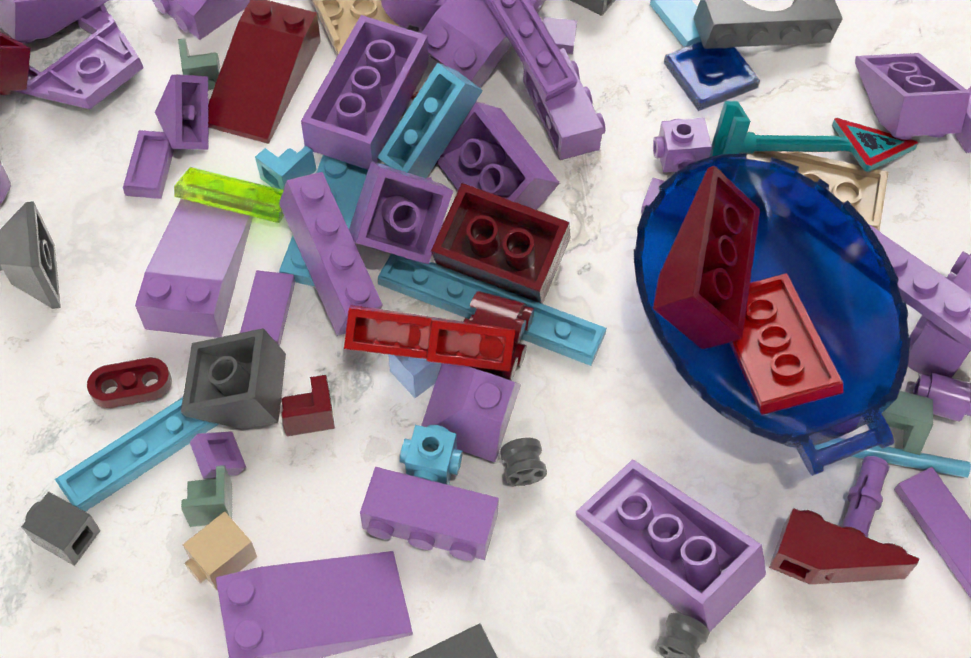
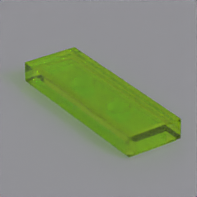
M189 167L174 185V197L276 223H280L284 217L279 205L283 193L281 189Z

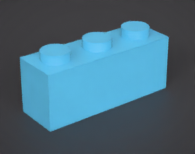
M437 63L377 158L391 168L427 178L483 90L457 70Z

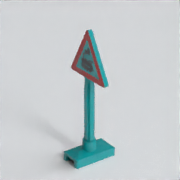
M724 101L707 166L719 167V170L732 182L740 154H753L755 151H849L862 169L870 172L915 150L918 141L898 139L893 137L891 133L840 118H834L832 124L839 136L755 135L754 132H748L751 121L738 101Z

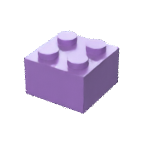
M371 161L349 228L350 234L355 243L429 265L432 256L431 249L440 232L453 190L441 183Z

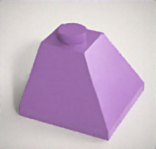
M442 363L421 426H442L450 432L456 433L458 450H463V452L496 462L521 384L468 366Z

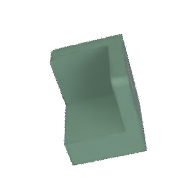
M178 39L183 75L208 76V90H213L221 70L218 53L190 56L186 39Z
M884 386L873 412L872 420L878 424L904 430L903 451L920 455L933 427V399Z
M225 465L216 466V479L187 481V499L181 500V510L190 527L208 525L224 511L232 519V482Z

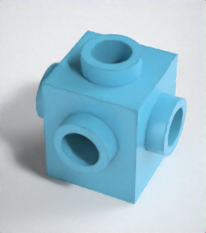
M415 425L412 439H404L400 453V463L405 464L407 475L449 485L451 475H458L463 450L457 449L456 433H452L439 425H428L427 427Z

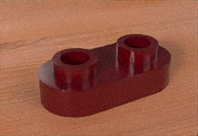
M148 357L97 368L90 374L87 380V390L95 404L103 408H114L163 397L171 387L172 378L167 365L162 360ZM152 379L158 380L155 384L146 386L148 381ZM117 387L113 393H105L108 388Z

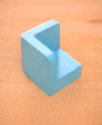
M305 146L298 153L288 148L279 157L264 148L255 156L260 179L280 194L283 193L287 180L311 175L317 170L313 150L308 146Z

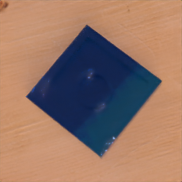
M702 41L668 53L664 57L665 66L698 111L757 89L760 83V79L736 47L704 49Z

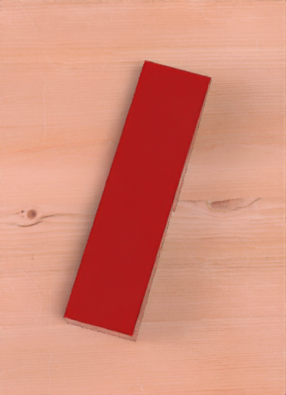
M350 305L344 349L427 359L428 362L510 372L515 329Z

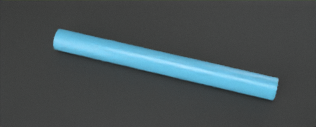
M804 431L801 440L802 448L862 459L867 456H875L887 461L889 464L921 470L933 467L938 473L968 478L971 470V463L969 461L925 453L917 455L903 451V449Z

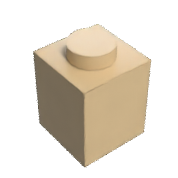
M225 511L182 544L190 558L184 563L187 569L200 584L207 579L216 590V577L240 572L257 558L252 541Z

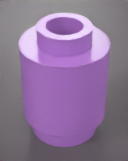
M931 373L929 376L924 374L918 376L913 394L933 399V415L958 422L962 421L964 415L971 416V383L936 373Z

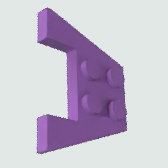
M102 4L77 20L79 26L92 35L42 72L29 65L27 90H15L14 92L91 109L144 67L139 56L125 35L121 33L115 20L107 12L105 5Z

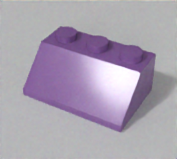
M477 101L437 161L457 190H459L461 183L535 210L540 207L560 184L503 110Z

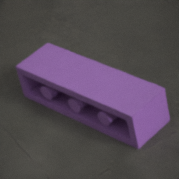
M323 172L287 180L279 205L336 335L346 334L350 305L381 309L383 304Z

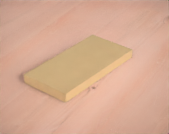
M755 151L753 154H741L734 185L760 211L785 216L757 196L756 184L782 166H786L878 231L880 230L888 178L887 171L874 169L866 172L860 165L801 152Z

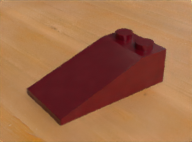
M270 0L249 1L238 21L208 103V128L266 144L270 143L321 42L317 12Z
M716 166L707 169L658 278L653 306L657 313L702 350L739 340L743 337L760 209Z

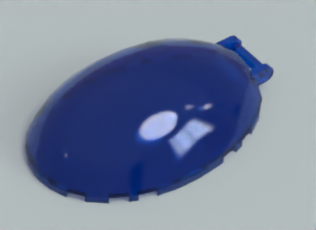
M747 153L722 154L708 157L687 165L659 186V193L649 206L645 205L637 226V239L634 249L636 286L647 321L659 345L676 371L691 389L719 414L747 431L782 445L795 447L812 476L822 473L824 466L879 445L883 449L893 445L894 437L882 412L897 399L908 369L911 341L907 323L909 313L906 302L902 301L897 285L899 279L884 247L863 216L848 200L843 203L829 191V184L822 179L815 182L799 173V166L771 157L770 162L747 159ZM716 166L760 209L750 283L785 273L788 274L843 382V393L761 415L729 342L702 350L653 309L659 274L709 167ZM865 424L869 428L868 431L816 450L814 446L839 438Z

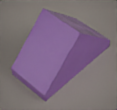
M172 74L154 113L172 149L208 150V76Z

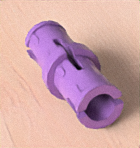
M875 456L864 457L856 485L851 487L847 496L850 504L841 527L856 528L868 538L874 513L881 508L883 497L880 494L890 469L887 461Z

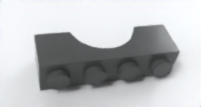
M700 0L693 19L704 49L831 43L843 17L835 0H794L789 8L780 11L758 9L749 5L744 0Z

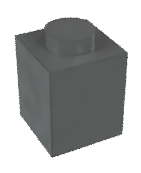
M49 491L40 502L35 503L29 509L25 522L21 526L33 543L74 566L101 531L90 514Z

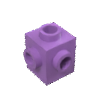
M678 118L661 121L659 135L653 138V153L655 159L660 158L663 173H684L691 170L706 169L712 145L705 118Z

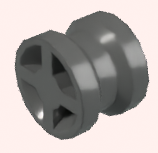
M519 438L509 441L500 448L501 458L507 463L508 467L505 471V477L509 485H530L539 482L547 476L546 465L540 461L539 457L542 453V447L538 439Z
M670 613L665 623L667 632L665 636L659 637L655 646L656 651L664 658H700L698 649L701 644L706 643L710 634L709 629L692 617L680 613Z

